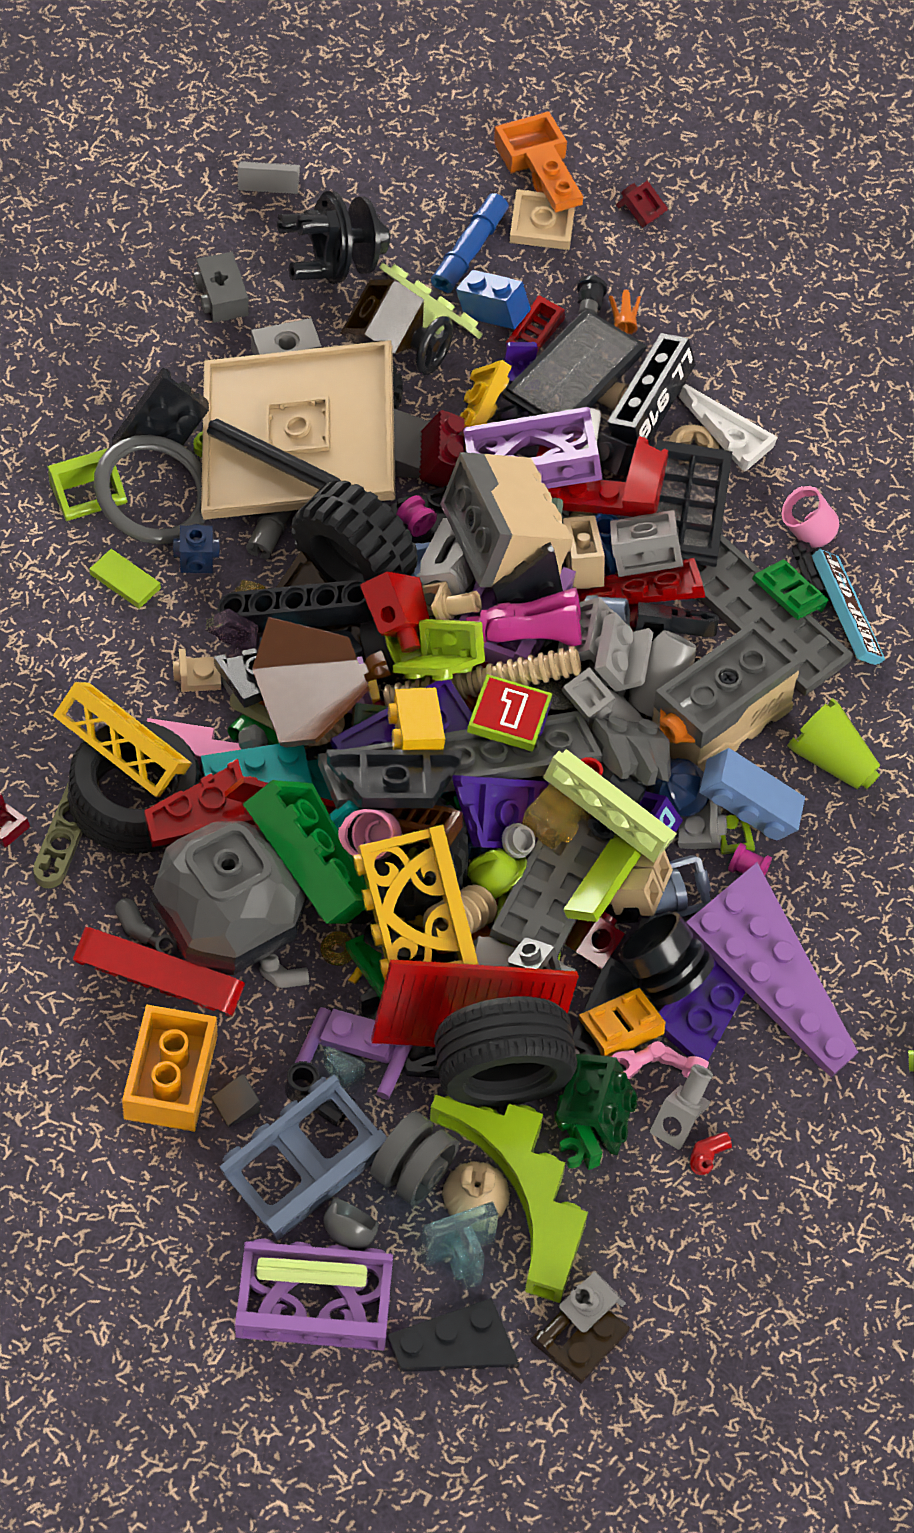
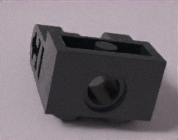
M638 602L634 632L649 628L653 632L652 641L664 630L673 633L713 637L717 635L719 617L705 611Z

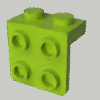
M436 619L419 621L422 655L394 664L393 672L405 674L406 679H417L425 677V675H432V679L435 681L450 680L453 678L454 673L471 672L473 666L485 662L482 622Z

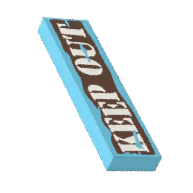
M819 549L812 554L813 562L856 658L873 665L880 664L885 660L884 655L839 556Z

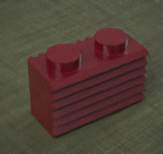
M441 410L420 431L422 433L420 436L422 438L420 441L422 443L420 446L422 449L420 451L421 460L419 461L421 463L419 466L421 469L419 471L421 481L437 487L448 485L460 452H465L464 418Z

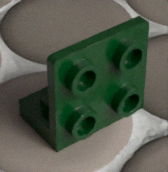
M576 1053L577 1068L572 1079L566 1085L557 1117L564 1124L595 1127L609 1153L618 1155L621 1143H625L628 1137L627 1123L630 1113L634 1112L637 1107V1093L634 1091L627 1078V1074L616 1057Z

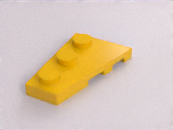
M500 360L472 370L470 379L474 381V386L465 393L463 401L468 403V407L460 415V417L465 419V427L486 424L495 414L497 409L495 403L499 394L508 385L509 378L507 376L512 367L511 365Z

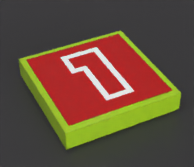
M487 674L468 724L467 732L533 752L551 702L552 693Z

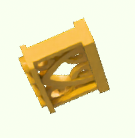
M443 825L357 847L358 854L353 855V861L357 875H364L367 889L362 890V896L366 910H373L376 924L370 926L375 946L382 945L385 959L379 960L384 981L390 959L398 960L399 949H409L411 952L409 959L416 955L418 945L424 947V962H431L433 949L449 952L457 951L459 960L450 963L478 965ZM427 839L430 848L414 857L411 861H409L403 850L399 848V846ZM390 852L401 860L404 867L399 872L394 864L385 862L389 867V873L386 876H380L374 867L376 857L380 853ZM420 869L423 878H425L426 872H433L436 876L435 883L431 886L425 885L418 878L416 872ZM409 879L421 892L432 896H443L444 904L438 906L429 914L425 922L424 933L406 924L393 912L399 894ZM377 885L389 887L383 903H381ZM436 918H444L448 923V928L445 931H440L436 927L437 937L432 936L434 920ZM387 925L397 934L401 935L393 943H391Z

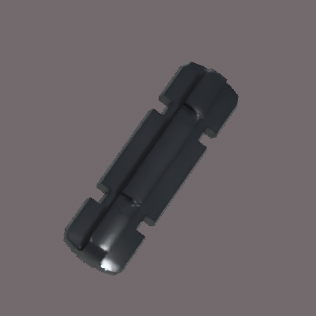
M798 541L792 547V552L803 577L823 595H826V588L811 556L813 550L809 542Z

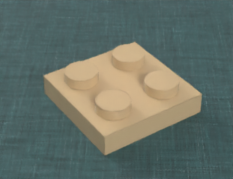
M516 190L509 243L570 250L575 207L555 213L544 193Z

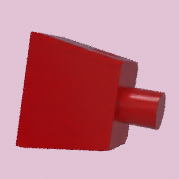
M387 571L360 584L378 632L383 636L396 637L402 653L413 652L421 648L417 632H420L419 621L429 619L420 578Z

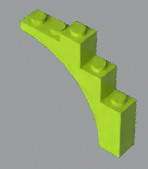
M435 1095L431 1105L430 1121L457 1132L480 1147L501 1168L515 1188L526 1214L531 1238V1263L525 1292L561 1303L586 1225L588 1212L582 1210L574 1203L555 1202L563 1178L565 1162L559 1161L557 1157L548 1153H533L541 1130L543 1114L538 1113L534 1108L527 1105L516 1106L508 1104L505 1116L489 1107L482 1106L477 1108L457 1102L449 1096Z

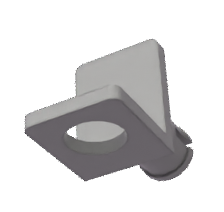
M701 1065L692 1066L684 1086L680 1085L665 1098L650 1129L651 1134L676 1149L683 1147L695 1120L711 1103L702 1097L709 1081L713 1077V1073L709 1069ZM667 1117L676 1118L681 1124V1133L674 1136L668 1134L663 1128L664 1119Z
M594 1271L580 1285H577L575 1290L571 1291V1294L559 1307L580 1331L586 1332L613 1305L617 1303L623 1307L626 1303Z

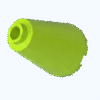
M833 698L828 705L822 706L800 729L802 734L797 739L793 737L787 745L794 753L857 790L861 786L868 789L880 777L876 770L881 765L840 704Z

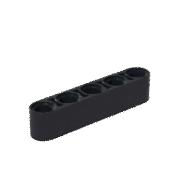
M363 580L237 591L223 596L218 604L220 615L229 627L238 634L264 632L268 617L311 628L366 623L373 620L360 584L365 582Z

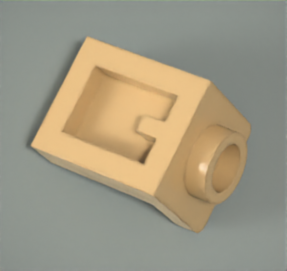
M179 649V661H173L174 681H181V692L221 690V675L214 666V657L186 658V649Z

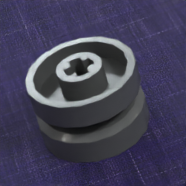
M417 1111L411 1112L400 1121L381 1146L371 1166L370 1176L387 1188L397 1184L396 1195L410 1205L416 1206L427 1197L448 1171L459 1149V1141L443 1129L433 1133L432 1121Z

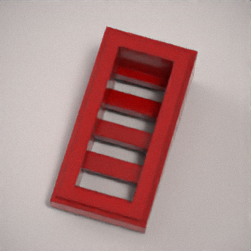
M540 295L531 305L530 312L510 335L506 344L508 342H517L519 338H522L527 342H536L538 352L564 321L565 309ZM539 313L549 318V322L538 317ZM535 322L544 327V329L540 330L531 325V323ZM527 329L528 331L534 333L538 336V338L534 339L533 337L527 335L526 333H524L525 330Z

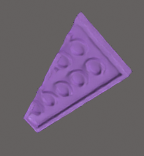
M756 862L686 923L693 931V938L702 942L704 949L710 952L714 960L832 1078L856 1056L858 1051L758 862Z

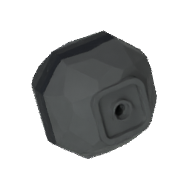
M244 821L212 822L176 840L166 848L150 897V906L187 961L225 975H235L295 940L307 895L259 827Z

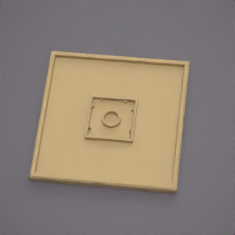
M391 340L204 361V398L209 402V411L203 418L201 514L203 520L300 510L319 491V489L207 434L208 423L217 418L340 478L341 481H349L352 485L358 484L364 487L365 491H371L377 495L380 501L395 500L393 347Z

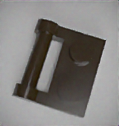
M562 1310L543 1331L538 1330L530 1340L532 1344L582 1384L629 1332L630 1327L609 1310L588 1331L582 1332L578 1329L561 1348L554 1343V1340L571 1322Z

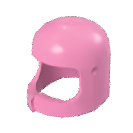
M801 486L795 489L783 504L781 513L783 522L799 541L809 542L811 548L823 547L837 535L839 529L838 515L829 506L817 488ZM805 496H818V509L805 517L804 520L808 519L807 521L801 522V524L796 521L792 515L793 505Z
M362 809L352 812L345 818L338 832L342 847L352 856L358 854V852L349 844L347 838L348 828L359 814L362 815L356 819L352 827V840L356 849L359 845H363L364 842L368 844L402 835L400 824L392 814L378 809ZM380 853L375 860L387 858L392 853Z

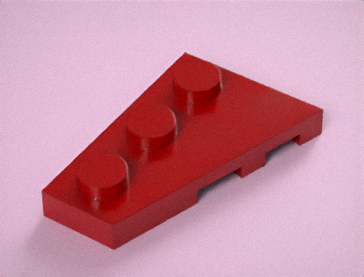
M238 758L227 764V768L214 775L209 774L200 779V783L184 792L178 791L144 810V818L152 847L174 843L176 840L212 822L244 821L255 825L254 819L244 807L243 802L225 798L224 795L225 790L243 777Z

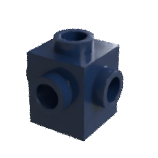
M200 524L180 525V538H173V558H180V573H213V558H219L220 555L219 539H213V526H203Z

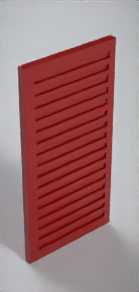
M390 959L371 1041L376 1044L435 1047V1033L446 1017L466 1006L497 998L535 997L546 999L556 1003L568 1014L579 974L577 971Z

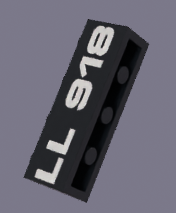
M663 333L659 335L607 421L611 435L629 444L636 445L639 436L648 439L650 443L696 365L689 338Z

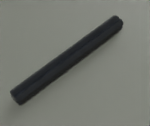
M218 418L208 423L207 434L314 488L320 490L329 482L341 481L340 478Z

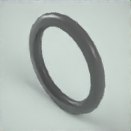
M154 435L132 436L118 441L108 448L99 459L94 473V490L97 502L107 519L127 536L152 544L173 543V538H180V525L169 529L147 528L126 517L116 506L112 498L110 476L114 466L121 458L138 450L162 452L172 456L185 466L196 484L197 503L193 513L180 525H204L207 519L203 520L201 514L202 463L191 451L181 444L168 438Z

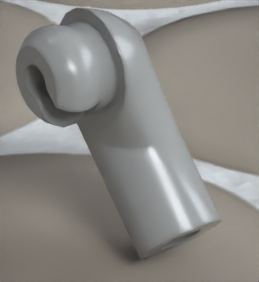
M270 954L260 960L261 966L259 970L261 975L277 988L309 985L307 967L287 970L279 964L278 956L275 954Z

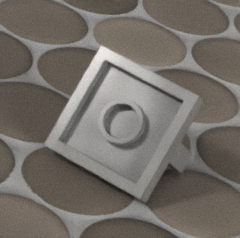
M674 510L610 521L611 545L619 577L683 566Z

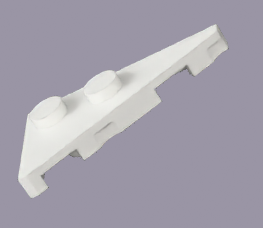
M687 384L683 386L679 398L724 450L733 451L732 459L743 471L746 472L774 447L778 437Z

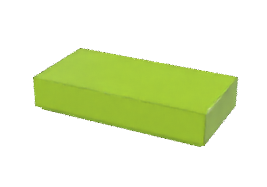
M110 549L89 569L91 576L138 609L161 589L159 581L113 549Z

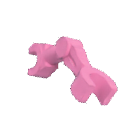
M659 1041L653 1042L646 1049L637 1053L634 1050L620 1051L611 1056L616 1057L619 1063L625 1066L626 1071L624 1072L627 1074L628 1080L640 1071L642 1065L649 1062L659 1061L661 1064L676 1067L682 1070L683 1076L687 1078L693 1065H701L707 1068L709 1064L708 1061L700 1057L689 1056L686 1058Z

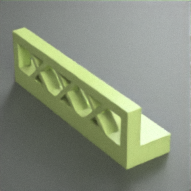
M567 749L563 753L558 751L552 758L543 778L653 863L673 841L677 833Z

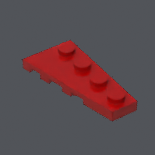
M695 558L682 560V567L619 577L618 574L604 576V587L577 589L579 602L585 601L587 595H598V597L627 598L629 604L705 598V592Z

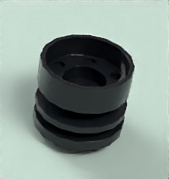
M675 911L666 912L645 923L633 933L620 951L622 962L636 978H642V987L650 993V997L659 1006L672 1004L689 995L703 983L714 967V957L704 949L701 941L692 939L693 931L680 914Z

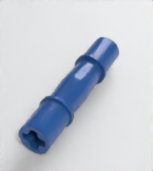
M489 194L479 210L473 214L471 223L460 235L453 249L445 254L444 260L431 277V283L435 288L450 293L462 275L468 271L469 263L480 251L487 237L495 232L496 226L509 208L508 202L501 195Z

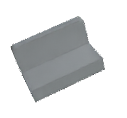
M240 162L238 164V190L298 194L300 165Z

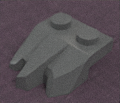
M609 717V719L595 718L591 731L604 746L602 761L609 770L621 779H626L629 775H633L647 786L654 785L656 777L662 781L669 782L671 776L669 739L655 722L641 719L639 722H631L619 717Z

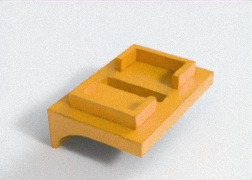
M640 987L579 1014L580 1022L595 1041L601 1056L611 1057L616 1052L628 1051L663 1035L665 1030V1020ZM613 1011H618L632 1031L628 1032Z

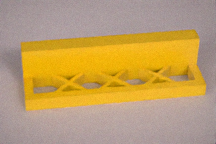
M75 682L53 714L57 720L155 797L162 795L175 774H185L192 764L90 683ZM75 700L84 706L85 721L75 722L66 715ZM92 713L95 714L98 718L93 719ZM105 722L109 725L111 741L101 742L96 738L94 723ZM82 725H86V726H87V730H85V729H84L83 727H81V726H82ZM118 733H119L121 736H123L124 738H123V739H119ZM130 742L135 746L137 761L127 763L122 759L121 743ZM112 745L113 751L107 746ZM144 754H146L151 759L145 760ZM156 762L166 770L156 785L147 778L146 764ZM137 765H138L139 771H137V770H136L134 767H132V766H137Z

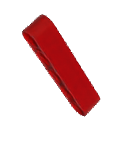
M90 927L84 928L72 959L81 965L89 964L94 966L95 970L115 977L117 975L123 976L129 982L140 986L157 988L160 990V993L180 1000L186 998L193 1001L194 1005L211 1011L220 1010L229 1017H233L245 985L244 982L234 977Z

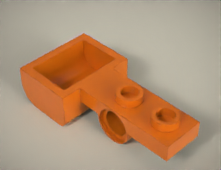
M549 111L495 126V146L510 173L529 168L532 172V182L536 192L545 194L555 213L583 205V195L562 161L566 157L567 141Z

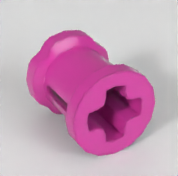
M740 843L730 861L728 871L732 873L738 871L743 874L758 862L765 876L772 857L768 855L762 857L747 850L746 845Z

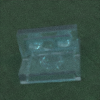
M493 1201L424 1225L421 1256L425 1265L429 1266L452 1258L450 1259V1264L457 1280L463 1279L467 1289L481 1285L485 1258L481 1247L495 1242L498 1212Z

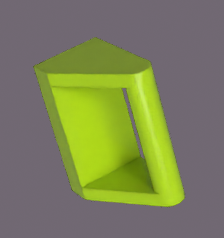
M108 448L48 466L49 483L66 521L102 511L97 499L69 507L64 490L94 481V473L99 459ZM115 465L110 481L115 490L112 498L116 506L126 504L127 498Z

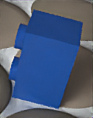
M472 270L456 288L463 312L474 320L515 329L531 310L523 282Z

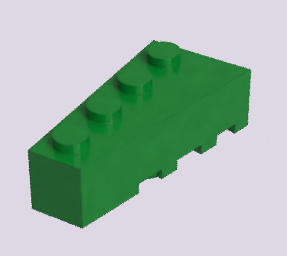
M272 780L243 803L326 924H347L366 909L362 896V890L367 889L363 875H357L353 857L342 847L338 837L339 831L313 783Z

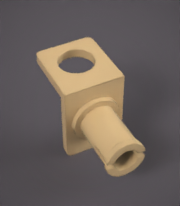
M446 581L422 585L424 594L433 593L436 595L431 606L426 604L428 615H434L436 620H453L455 615L480 612L482 608L481 597L477 591L452 596Z

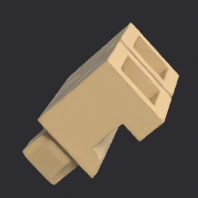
M665 850L654 863L643 854L641 855L609 903V905H612L616 915L621 914L624 908H638L642 916H654L663 895L662 892H664L673 871Z

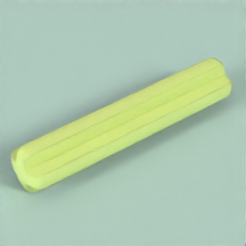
M261 1257L257 1262L256 1275L259 1280L364 1287L367 1282V1266Z

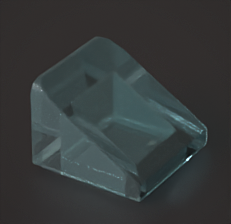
M330 1046L324 1048L323 1066L331 1076L335 1075L339 1079L343 1089L365 1078L366 1064L363 1061Z

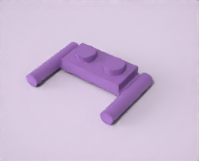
M320 1007L295 1063L300 1061L310 1063L319 1044L386 1064L389 1063L376 1092L380 1098L389 1099L412 1045L372 1043L371 1036L375 1020L333 1009L331 1012L327 1008Z

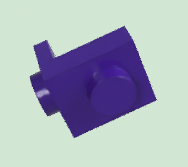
M508 342L506 344L504 362L512 366L507 376L509 378L507 387L536 359L538 350L536 342ZM534 378L523 391L539 390L540 381Z

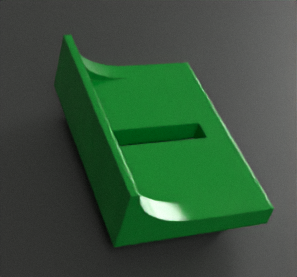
M784 559L754 574L752 578L796 620L817 610L822 613L829 601ZM791 587L794 588L793 590H791L790 592H788V593H786V594H783V593H782V592H784L785 590H787V589H789V588H791Z

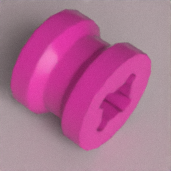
M418 495L404 501L396 512V516L401 518L404 522L403 524L408 525V530L415 537L429 531L437 520V514L431 508H426V502Z

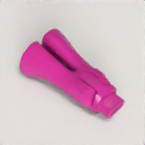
M576 587L526 603H500L487 610H481L478 616L466 617V621L482 622L484 643L488 642V640L490 642H507L522 639H550L560 641L568 646L582 644L581 611Z

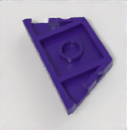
M453 775L452 777L474 847L503 848V832L507 826L515 823L529 827L535 835L536 844L553 812L549 808L556 793H562L548 781Z

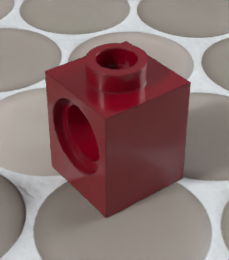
M603 912L597 922L577 920L565 945L602 969L625 933L614 927L618 920ZM600 929L599 937L591 942L593 933Z

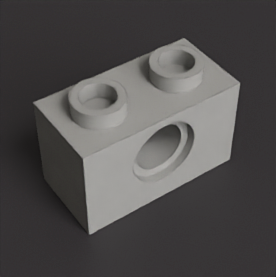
M312 318L251 330V349L253 355L321 348Z

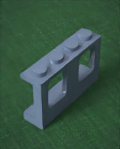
M332 1075L329 1079L323 1077L316 1081L309 1088V1095L299 1103L297 1100H294L285 1106L280 1112L281 1117L271 1125L266 1123L259 1127L252 1134V1141L242 1149L240 1146H237L229 1151L222 1160L224 1163L219 1166L225 1178L276 1240L296 1227L372 1165L378 1151L387 1139L382 1130H378L341 1087L339 1079L335 1075ZM325 1101H333L358 1131L357 1138L330 1159L324 1158L299 1128V1123ZM271 1146L276 1147L301 1176V1183L274 1205H268L242 1174L243 1168Z

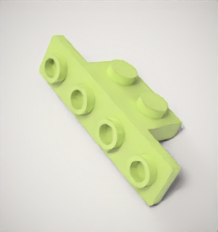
M384 263L379 266L388 276L424 299L423 327L427 328L440 316H447L478 339L481 338L483 334L476 329L478 322L464 312L461 317L453 312L454 305L441 296L438 300H435L429 295L432 290L417 280L412 284L406 279L409 274L396 264H393L391 268ZM441 326L436 331V334H440L443 331L444 326Z

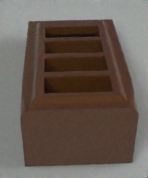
M434 805L433 808H394L390 813L399 822L402 834L404 835L429 829L438 824L443 825L449 847L463 827L461 811L439 805ZM403 811L409 812L405 820L399 819ZM415 816L420 817L417 822H412ZM427 820L431 821L429 825H425ZM428 839L421 841L426 844H429Z

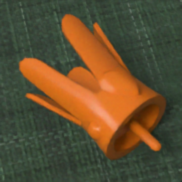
M625 289L622 293L621 313L618 311L614 297L609 296L614 316V326L627 334H634L638 329L636 316L641 296L637 297L635 307H633L631 312L630 292Z

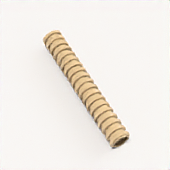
M570 646L567 651L564 648H560L558 653L551 650L548 652V655H544L541 652L538 653V657L528 655L525 660L523 657H518L515 662L513 659H508L506 664L499 661L496 666L489 663L486 668H483L480 665L476 667V670L472 669L471 672L453 674V678L450 680L463 700H466L468 695H471L473 698L478 696L487 674L529 686L530 682L537 685L540 680L547 683L550 678L557 681L560 679V676L570 678V674L573 673L575 676H578L582 668L578 650L574 646ZM428 676L425 678V681L418 678L415 680V683L409 680L405 682V685L401 683H396L395 687L385 685L383 690L385 706H388L389 703H394L395 689L424 688L434 683L435 680Z

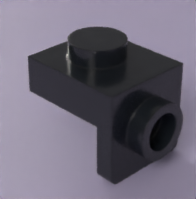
M599 432L597 448L601 468L616 475L628 476L636 445L629 444L609 433Z

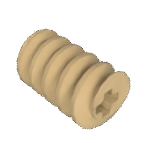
M468 885L460 890L471 934L495 920L498 908L494 897L488 890L478 885ZM444 900L427 909L423 917V927H425L429 914L435 908L444 904ZM436 918L434 920L432 936L437 937L436 927L440 931H445L448 928V923L444 918Z

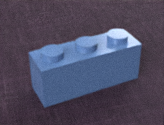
M730 748L707 759L699 793L773 840L778 841L799 830L805 796Z

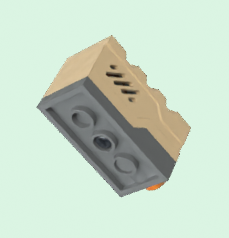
M460 452L440 505L479 587L492 588V585L504 576L511 574L514 568L524 560L530 564L543 554L541 547L551 542L555 550L559 574H561L562 564L567 552H570L572 548L573 538L566 525L562 524L561 513L556 505L552 503V497L546 485L541 483V474L538 472L532 458Z
M753 621L657 689L652 721L659 726V729L669 739L670 757L672 759H688L704 772L708 758L727 748L737 751L744 740L747 738L752 740L762 732L766 724L770 721H778L792 710L794 688L801 662Z

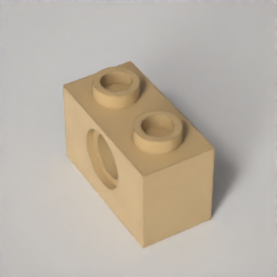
M596 517L563 518V524L566 525L573 538L572 548L565 557L566 567L576 571L573 588L590 589L604 587L605 555Z

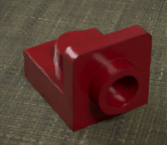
M648 180L638 187L635 182L620 193L623 198L615 204L618 209L626 205L642 228L668 210Z

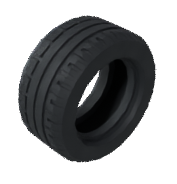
M138 720L192 763L185 774L174 775L168 784L171 792L164 799L178 791L184 792L200 783L201 774L198 760L184 739L164 726ZM109 725L100 727L95 731L96 738L99 741H111ZM118 733L119 739H123L124 737ZM82 741L71 760L68 802L73 820L78 828L82 830L83 834L88 836L90 840H94L96 844L101 845V847L126 854L154 852L171 845L170 843L152 847L144 818V810L146 809H128L116 805L102 794L97 785L99 779L109 770L117 768V766L87 742ZM130 742L121 743L122 759L127 763L137 761L135 746ZM112 745L107 746L113 751ZM144 754L145 760L151 759L146 754ZM156 762L146 764V768L154 770L161 777L166 771Z
M505 997L466 1006L446 1017L439 1025L434 1037L440 1085L449 1097L457 1102L481 1107L508 1106V1104L515 1105L543 1098L566 1086L577 1068L570 1018L556 1003L546 999Z

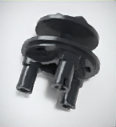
M325 191L317 200L314 210H304V213L279 214L277 217L280 220L277 221V229L280 234L298 232L299 235H309L312 241L315 261L291 262L289 264V276L292 281L327 279L331 284H340L349 273L352 259L359 273L370 274L377 266L379 255L385 254L390 245V230L380 221V215L376 214L372 202L365 196L354 198L349 206V210H347L344 200L336 191Z

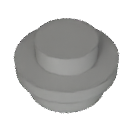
M511 824L503 832V848L512 858L526 857L535 846L536 840L533 831L523 824Z

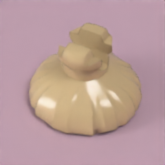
M471 1161L457 1166L454 1171L450 1172L442 1191L445 1209H448V1214L461 1224L473 1227H483L486 1224L490 1225L496 1222L498 1217H502L509 1205L510 1199L508 1183L503 1174L491 1164Z

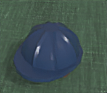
M676 758L670 760L671 776L669 782L662 781L656 777L655 784L648 786L649 792L667 796L680 817H690L700 812L709 801V798L699 793L704 772L688 759Z

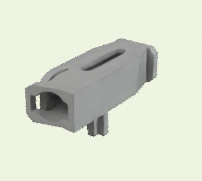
M443 518L421 559L420 573L416 577L420 578L422 585L446 581L452 596L470 593L473 591L471 583L475 577L448 519ZM433 593L424 594L426 604L432 605L436 595Z

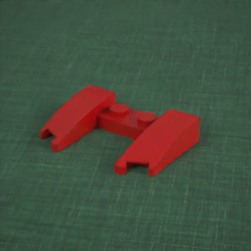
M639 436L626 482L597 480L549 488L548 491L552 498L563 500L562 510L629 517L657 513L669 456L668 450L663 449L660 451L650 446L648 439ZM540 445L536 457L542 456L551 448Z

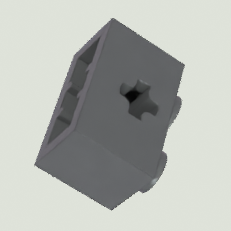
M233 252L197 258V272H193L195 289L202 290L203 292L200 300L204 314L210 313L213 323L249 316L248 295Z

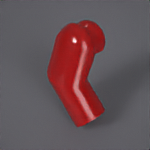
M726 1131L695 1143L689 1160L690 1167L694 1173L698 1175L708 1174L713 1169L714 1165L712 1164L715 1154L732 1148L730 1136Z

